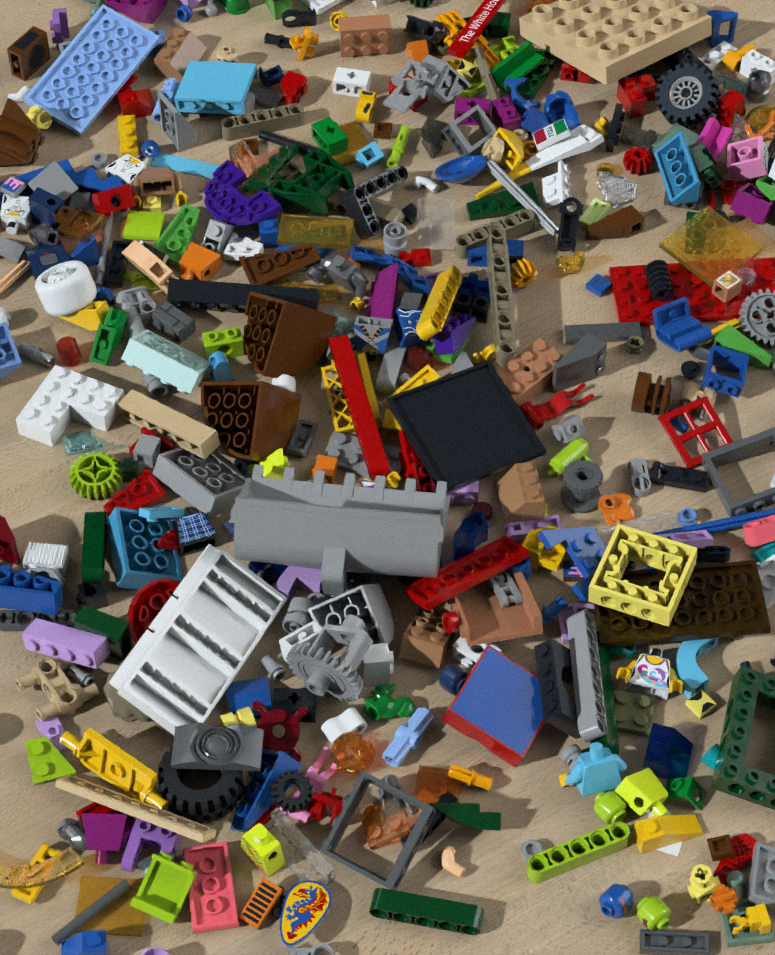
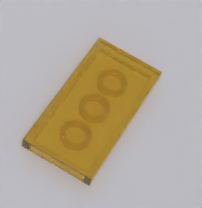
M281 214L277 245L303 246L314 244L316 248L351 250L354 219Z

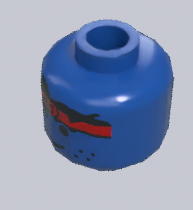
M611 885L600 895L601 911L608 917L621 918L633 907L632 891L625 885Z

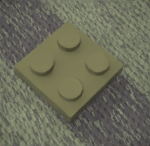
M613 689L617 731L650 737L656 696Z

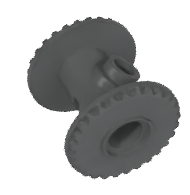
M576 460L569 463L563 471L565 486L561 490V501L566 508L573 512H590L598 506V500L600 499L598 488L602 484L603 473L600 467L591 461Z

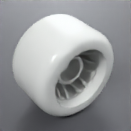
M77 260L66 261L52 266L41 273L35 281V290L45 311L52 316H64L77 312L89 305L97 294V288L88 267L83 262Z

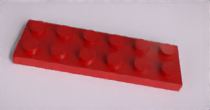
M503 536L439 569L437 578L424 577L404 587V594L428 611L446 600H450L454 596L471 589V587L487 581L488 578L504 572L505 569L521 563L522 560L530 557L529 551L507 536Z

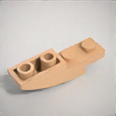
M136 240L122 251V254L166 294L168 293L169 278L178 279L166 264Z

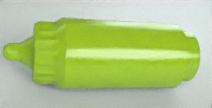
M583 438L571 441L550 460L547 465V476L559 477L563 475L565 467L573 461H591L587 456L589 450L588 443Z

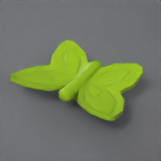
M135 267L134 271L126 272L124 279L130 281L129 284H132L130 289L147 286L151 291L158 290V286L152 280H147L149 278L137 267Z

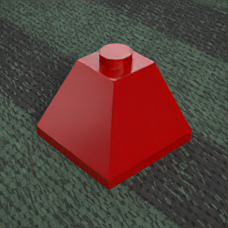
M150 89L135 90L116 95L122 116L135 115V118L150 116L154 111L155 103Z

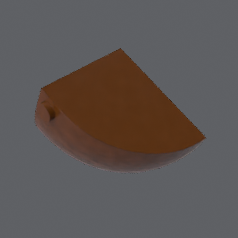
M250 291L245 310L248 320L247 325L244 326V343L250 362H253V368L259 374L266 377L278 378L282 374L292 377L309 369L322 356L329 344L328 338H331L336 327L337 317Z
M202 381L201 406L204 407L205 411L204 421L206 426L213 427L218 432L222 449L236 457L263 462L265 458L277 449L282 448L283 451L291 441L298 422L301 402L300 394L264 381Z

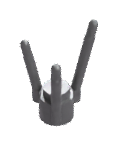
M387 775L381 779L404 792L397 776ZM379 788L380 830L383 831L385 823V796L387 798H394L398 807L401 806L398 797ZM404 801V803H405L406 807L408 808L410 814L413 815V814H414V810H413L411 804H409L408 802Z

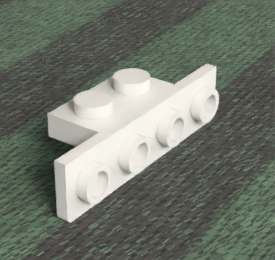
M562 160L558 161L557 173L542 178L543 204L546 208L563 202V199L572 197L570 192L571 181L569 179L571 171L568 164H564ZM572 206L566 208L568 211L573 212Z

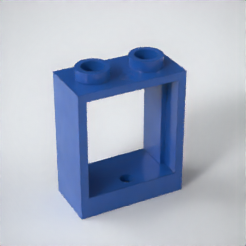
M712 344L706 360L701 387L705 388L706 386L717 392L739 398L745 382L749 355ZM712 365L738 372L737 380L711 372Z

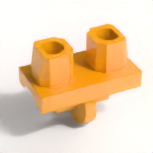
M306 26L302 38L300 34L290 37L289 43L292 49H297L299 52L297 60L302 61L304 57H313L314 47L308 44L317 46L319 34L311 33V27Z

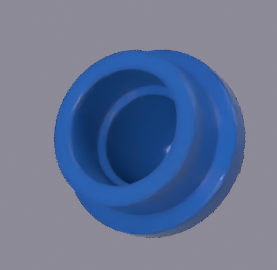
M182 5L176 10V16L179 21L188 22L192 18L193 10L187 5Z

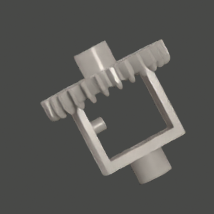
M348 614L341 626L325 624L311 647L309 642L306 644L304 642L295 644L287 654L286 663L293 670V674L299 675L298 679L305 681V687L313 694L318 696H324L325 694L326 697L329 698L331 696L334 700L337 701L339 699L341 702H344V700L354 702L363 689V680H361L360 675H357V668L372 645L373 640L364 630L366 625L363 620L355 615ZM335 643L349 644L346 651L342 654L340 661H338L339 655L331 657V649Z

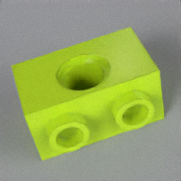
M240 327L202 333L206 360L209 361L210 355L216 351L224 352L226 358L244 356Z

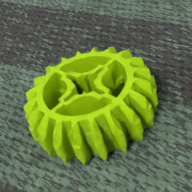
M96 451L93 454L87 452L85 457L80 455L79 460H74L73 466H70L69 472L70 485L76 494L80 493L82 498L87 496L89 500L95 497L97 501L99 497L106 499L107 494L113 496L114 491H118L119 485H122L124 476L122 465L118 462L117 458L112 457L111 453L105 455L104 451L100 454H97Z

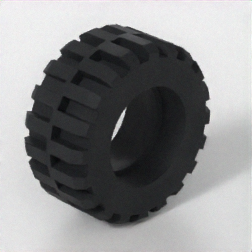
M173 745L170 747V752L166 751L162 756L163 761L159 763L158 781L161 797L169 801L168 810H173V814L184 816V818L189 820H197V823H204V820L209 819L212 822L217 820L216 817L226 816L228 809L233 810L237 806V801L241 800L243 795V771L216 770L222 776L215 785L207 789L195 790L181 783L183 777L193 769L171 768Z

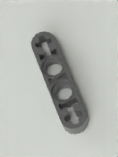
M1 610L0 631H24L36 618L43 619L45 617L51 618L53 623H56L55 618H58L57 624L75 628L73 623L75 613L71 610H59L57 615H47L23 610ZM24 617L31 619L27 624L20 623V620Z

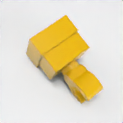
M765 903L747 907L745 917L733 915L729 919L730 924L738 923L740 925L733 928V934H739L747 927H749L750 932L759 930L761 935L770 933L771 921Z

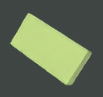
M594 198L579 218V226L587 229L590 224L603 219L609 212L611 204Z

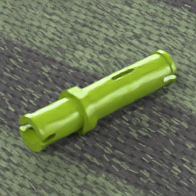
M407 125L401 126L395 144L390 149V156L387 160V166L390 168L398 166L400 158L403 157V150L411 133V128Z

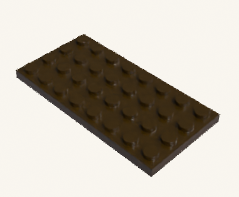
M756 560L695 565L669 627L593 603L597 631L602 648L766 634L771 631ZM660 569L625 571L621 580L624 581L625 579L629 583L642 587L647 586L648 589L659 592V583L664 579L666 571ZM594 574L589 575L590 583L592 581Z

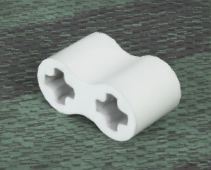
M351 707L339 716L327 720L322 725L321 730L331 744L337 747L351 737L363 733L368 725L357 709Z

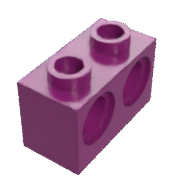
M510 97L493 100L492 117L497 127L512 132L515 129H520L521 118Z

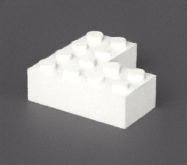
M55 365L16 418L18 433L53 447L72 419L107 432L119 415L116 403L124 397L123 389Z

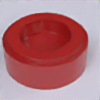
M454 611L446 612L443 616L445 631L447 633L458 632L460 621L457 613Z

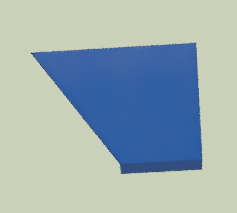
M86 233L70 255V261H81L87 267L99 264L97 241L91 233Z

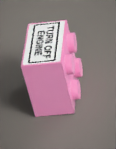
M762 135L728 144L726 168L732 181H745L768 174V149Z

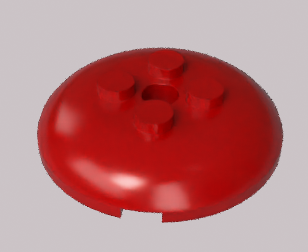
M171 578L158 579L146 584L136 593L130 603L127 616L130 625L129 632L135 644H137L146 630L154 633L149 629L150 624L171 596L178 600L173 593L181 581Z

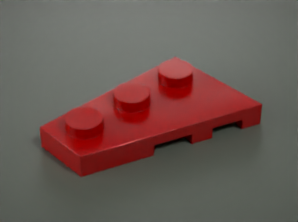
M148 467L142 471L143 474L137 479L134 478L124 491H119L103 506L108 517L115 507L139 510V508L151 507L167 499L165 491Z

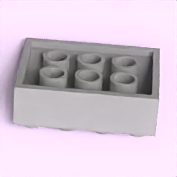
M181 447L159 454L152 473L162 483H165L175 493L187 500L189 504L204 512L208 518L222 513L235 502L236 496H239L247 480L244 475L212 452L206 459H203Z

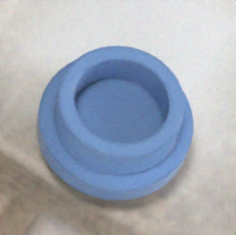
M684 508L678 513L677 520L680 525L689 526L697 523L698 516L693 509Z

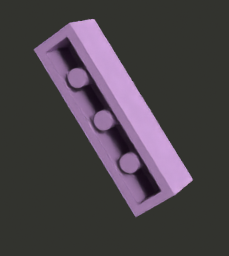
M38 618L22 632L26 650L97 669L111 654L108 638L105 636Z

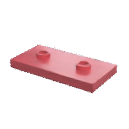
M228 841L183 848L184 861L194 866L192 870L198 872L188 893L193 934L239 927Z

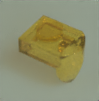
M578 251L574 255L558 256L555 261L561 274H579L585 263V252Z

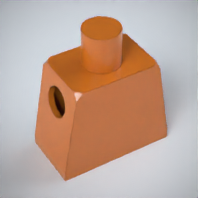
M191 242L179 262L180 279L207 281L222 268L221 255Z

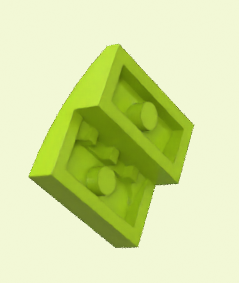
M130 210L124 227L123 239L157 241L162 235L165 213Z

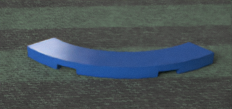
M350 245L349 253L352 260L367 262L384 269L394 263H398V277L405 281L411 292L430 294L431 288L427 280L423 276L420 277L418 271L409 264L385 253L383 256L373 253V249Z

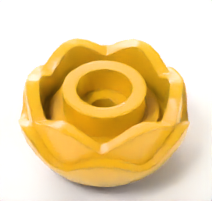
M335 11L330 17L331 27L339 32L338 18L348 17L343 11Z

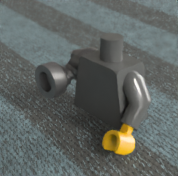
M340 255L326 256L320 260V265L310 267L307 270L306 275L317 284L323 282L325 279L324 273L327 270L331 281L355 294L357 297L350 303L352 309L357 307L356 311L365 307V301L362 298L365 295L366 285L369 281L356 264Z

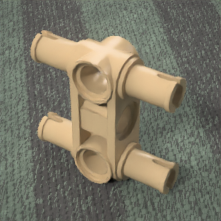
M43 658L30 673L15 678V684L19 691L37 684L51 703L35 709L36 716L40 722L56 714L72 716L76 713L77 708L83 705V702L99 696V690L94 683L80 690L72 686L63 672L76 663L62 659Z

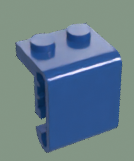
M686 297L679 298L652 310L657 339L678 353L712 339L710 328L707 325L703 327L702 322L690 315L689 301Z

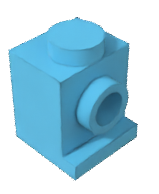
M373 141L357 151L355 162L359 168L363 167L366 170L381 162L384 154L376 142Z

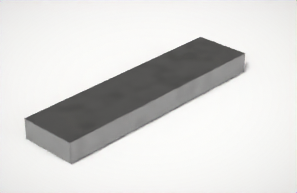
M640 322L564 325L566 344L578 343L588 332L604 342L627 341L630 336H640L642 338Z

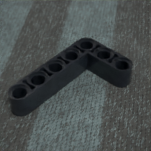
M403 165L386 170L342 192V201L360 239L365 240L380 233V224L368 198L405 181L408 178V172Z

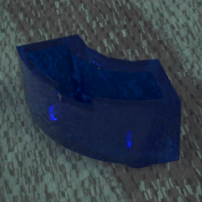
M483 510L466 517L457 531H455L453 538V562L474 552L481 543L488 541L489 526Z

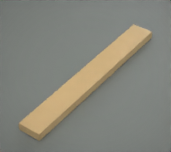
M73 775L56 779L55 787L198 842L203 843L215 838L216 830Z

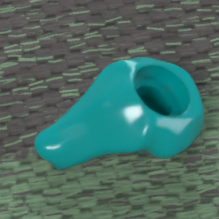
M635 645L608 647L609 655L616 654L624 658L634 656L636 651Z

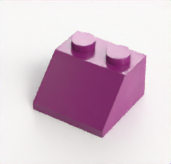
M747 183L738 189L730 209L735 211L734 213L738 216L750 218V221L755 224H763L768 221L774 211L775 200H770L757 186Z

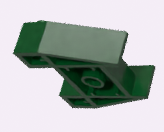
M314 148L303 157L306 171L295 181L290 182L278 178L267 187L269 195L280 203L284 210L329 214L331 212L327 199L340 188L347 190L353 187L354 182L352 173L328 153Z

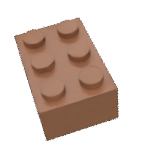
M389 14L338 18L341 57L391 54V22Z

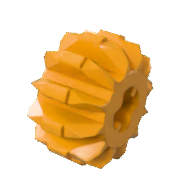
M522 258L512 263L510 275L513 288L521 289L536 279L538 272L530 259Z

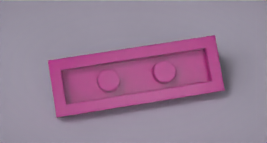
M710 117L694 147L704 142L717 163L733 133V129L721 126L716 118Z

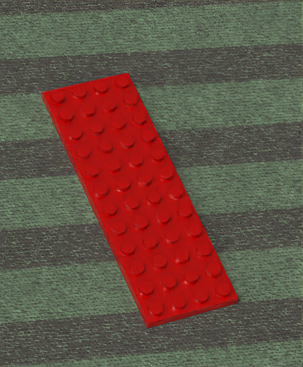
M775 257L667 264L674 295L671 299L663 302L655 301L650 296L645 275V267L647 265L609 267V277L612 282V293L618 323L640 322V326L654 325L652 310L682 297L688 298L690 315L700 322L739 319L741 315L738 313L742 309L741 305L745 302L747 296L751 297L752 292L757 294L759 289L763 293H765L767 288H769L770 293H773L775 289ZM730 269L743 279L741 292L727 303H724L712 294L713 282ZM765 304L766 307L772 308L771 305Z

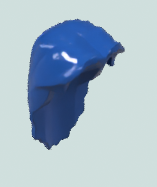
M560 90L546 97L544 112L548 117L549 124L564 118L569 130L581 126L573 101L566 92Z

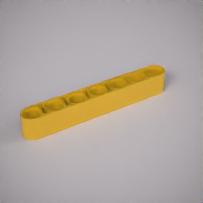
M452 265L437 276L417 323L416 332L423 341H427L439 333L446 321L462 281V273L455 265Z

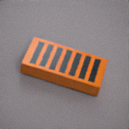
M263 877L240 913L239 918L259 930L283 892V889Z

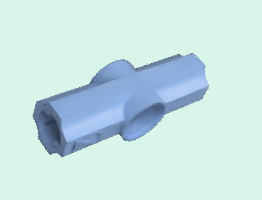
M169 78L165 80L161 92L174 105V97L180 82L175 78ZM157 101L152 113V120L157 124H161L159 102Z
M424 707L418 708L408 722L401 724L397 729L394 740L382 754V758L388 765L398 767L411 750L414 751L419 746L424 732L434 721V716L428 709Z

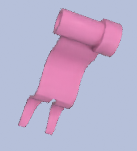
M324 746L319 758L309 767L304 776L305 778H310L309 783L313 784L311 790L318 794L322 793L327 780L334 775L344 757L340 754L329 769L317 774L324 763L329 749ZM298 789L293 794L291 799H297L299 797L300 789ZM308 804L301 811H294V813H289V811L283 812L281 807L277 810L278 813L284 816L288 815L305 825L311 819Z

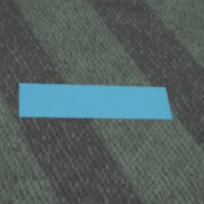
M158 153L151 163V166L169 167L170 170L213 178V173L221 166L164 153Z

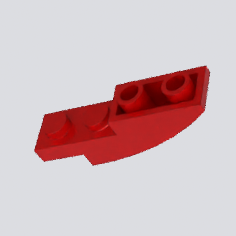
M401 429L398 432L402 450L398 452L405 479H416V491L436 493L434 482Z

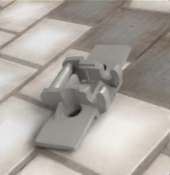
M429 54L421 63L409 60L399 74L391 78V82L397 88L387 97L383 105L404 114L415 101L424 99L434 89L444 66L449 63ZM412 70L413 76L415 78L411 79L407 77L406 79H404V77ZM403 93H410L411 95L404 96Z

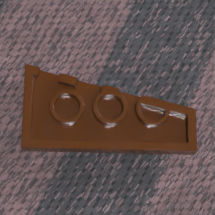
M314 244L292 247L290 250L284 251L275 250L273 253L254 254L251 257H239L249 283L256 285H269L321 262Z

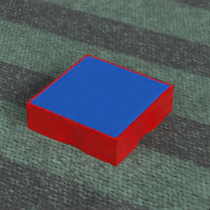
M487 645L441 720L465 736L478 741L488 751L516 767L523 759L544 722L539 678L495 648Z

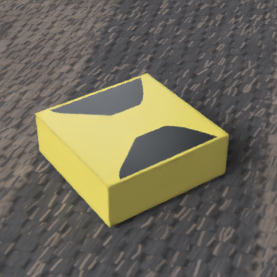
M462 59L456 71L462 77L471 81L478 66Z
M702 689L686 700L685 703L699 719L716 708V703Z

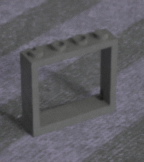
M775 427L702 454V466L705 472H708V477L729 517L761 511L765 507L775 504V487L733 502L716 470V467L775 446Z
M362 771L361 775L356 780L354 779V788L351 794L345 797L340 815H336L331 825L333 829L329 836L326 835L324 837L321 853L388 889L397 891L438 810ZM370 783L422 810L387 879L334 852Z

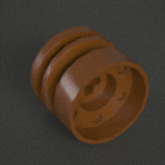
M639 371L631 411L644 414L648 405L651 406V415H655L656 407L660 408L659 416L665 414L669 408L672 396V377H667L665 385H662L661 375L657 378L656 383H652L651 373Z

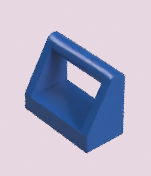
M719 10L708 11L707 15L712 17V35L704 39L710 48L716 47L723 41L727 43L733 42L738 13ZM730 21L728 35H720L721 23Z

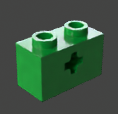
M330 117L311 124L312 138L330 156L333 157L348 150L347 142H349L347 134L342 132L337 122H334Z

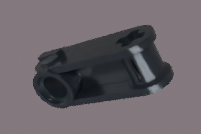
M407 15L408 20L403 32L427 39L429 43L436 45L447 36L446 27L441 22L435 20L431 22Z
M574 197L563 199V202H560L559 213H561L557 251L562 249L575 253L580 215H583L584 204H581V201ZM568 206H574L576 207V210L570 212L566 208Z

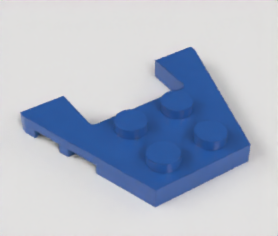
M593 526L541 531L537 535L545 548L549 550L560 543L563 544L583 575L584 579L571 588L581 603L588 599L589 575L595 574L606 546Z

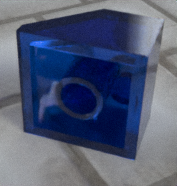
M652 723L642 770L649 767L656 777L665 779L687 777L693 743L673 727Z

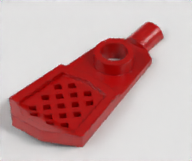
M747 833L732 838L731 843L735 857L723 859L718 864L714 877L718 876L721 884H728V874L724 873L723 869H728L730 872H741L752 861L756 839Z

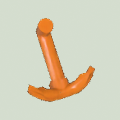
M775 110L770 112V121L756 135L752 132L749 124H745L747 136L754 138L762 135L764 142L772 140L774 134L767 133L775 126Z

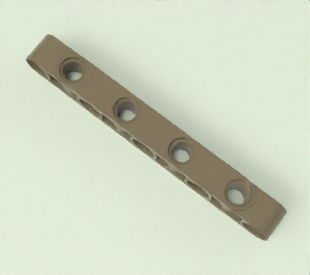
M492 226L489 229L487 239V267L496 360L499 364L505 365L514 358L516 351L509 253L505 229L501 226Z

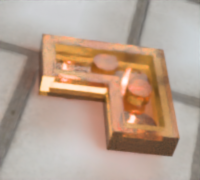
M379 800L359 808L367 842L371 850L378 849L407 836L412 831L408 815L404 810L386 818L382 803Z

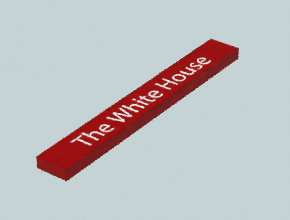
M484 0L450 45L447 54L464 59L506 0Z

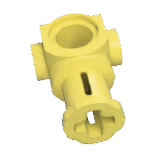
M37 105L32 106L26 114L39 130L48 129L53 122L50 113L39 108Z
M699 864L694 866L689 878L691 885H688L687 888L691 899L696 898L698 904L710 902L709 896L712 895L713 888L721 885L718 876L713 877L708 866Z

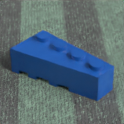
M5 564L2 567L0 566L1 608L57 615L63 604L61 582L39 575L32 577L27 571L17 572L12 570L11 566Z

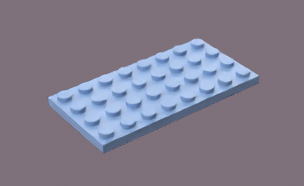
M103 4L24 97V103L30 107L37 105L39 108L49 112L51 119L82 136L160 41V36Z

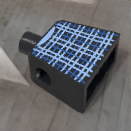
M185 508L184 516L176 519L181 557L204 551L208 544H211L213 547H219L217 532L204 512L194 513L192 508Z

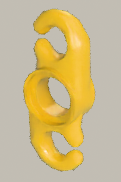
M494 344L480 351L479 354L481 356L477 358V352L470 358L471 363L475 365L489 360L491 363L497 362Z

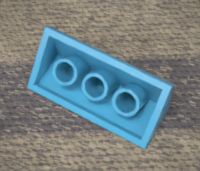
M680 131L654 152L671 204L697 202L701 184L684 134Z

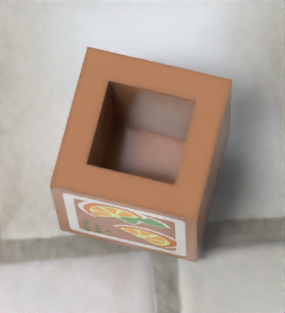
M729 269L714 280L712 294L724 303H727L741 292L743 279Z

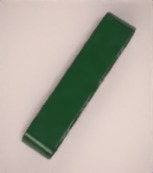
M106 511L85 512L81 561L82 583L104 582L107 534Z
M376 888L373 891L369 913L381 919L468 935H478L481 932L484 909L473 904Z

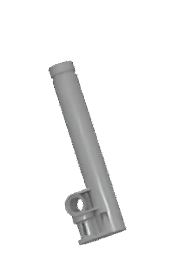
M147 286L118 292L114 297L117 309L129 313L124 324L129 340L145 330L144 326L153 324L152 313L157 307L156 303L150 298L151 291ZM140 369L150 396L154 399L166 396L169 390L167 385L162 383L160 378L148 376Z

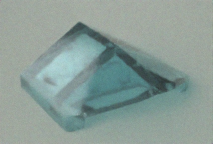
M89 430L62 435L66 456L88 452L102 446L100 440L91 435Z

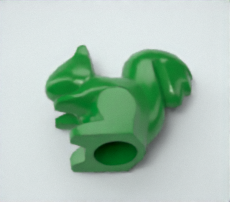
M394 683L380 684L375 686L374 690L370 692L373 696L364 700L367 706L363 708V712L373 721L383 718L390 719L397 715L400 718H408L415 713L416 706L408 697H399L397 699L391 697L394 693Z

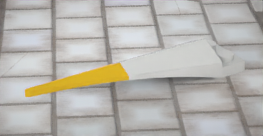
M583 124L576 129L569 130L570 137L538 151L522 162L515 172L511 170L506 174L512 180H515L548 164L590 151L602 143L604 138L600 133ZM496 180L476 194V200L503 185Z

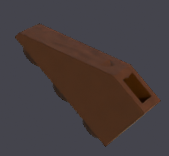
M629 205L590 224L587 228L586 239L629 238L643 231L645 217L632 205Z

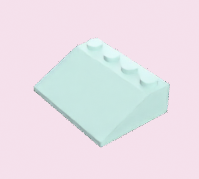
M147 329L130 338L121 358L126 361L125 363L128 366L138 367L143 370L144 374L160 378L162 383L166 385L172 384L177 387L178 391L184 394H191L195 391L209 372L208 360Z

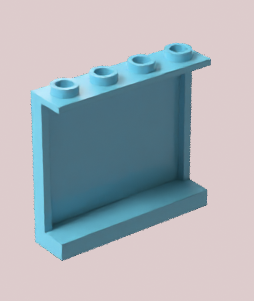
M190 61L174 97L176 109L179 112L244 114V101L253 79H258L256 63Z

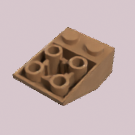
M420 607L403 634L399 657L440 668L455 634L447 633L443 627V616L445 613H440L433 609L427 611Z

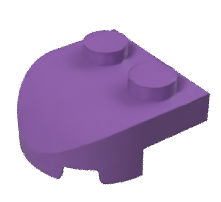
M66 8L53 9V20H50L51 31L54 30L52 42L53 44L56 43L57 50H59V43H63V38H70Z

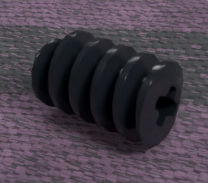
M654 260L645 267L650 296L653 300L659 302L667 301L674 295L669 269L664 260Z

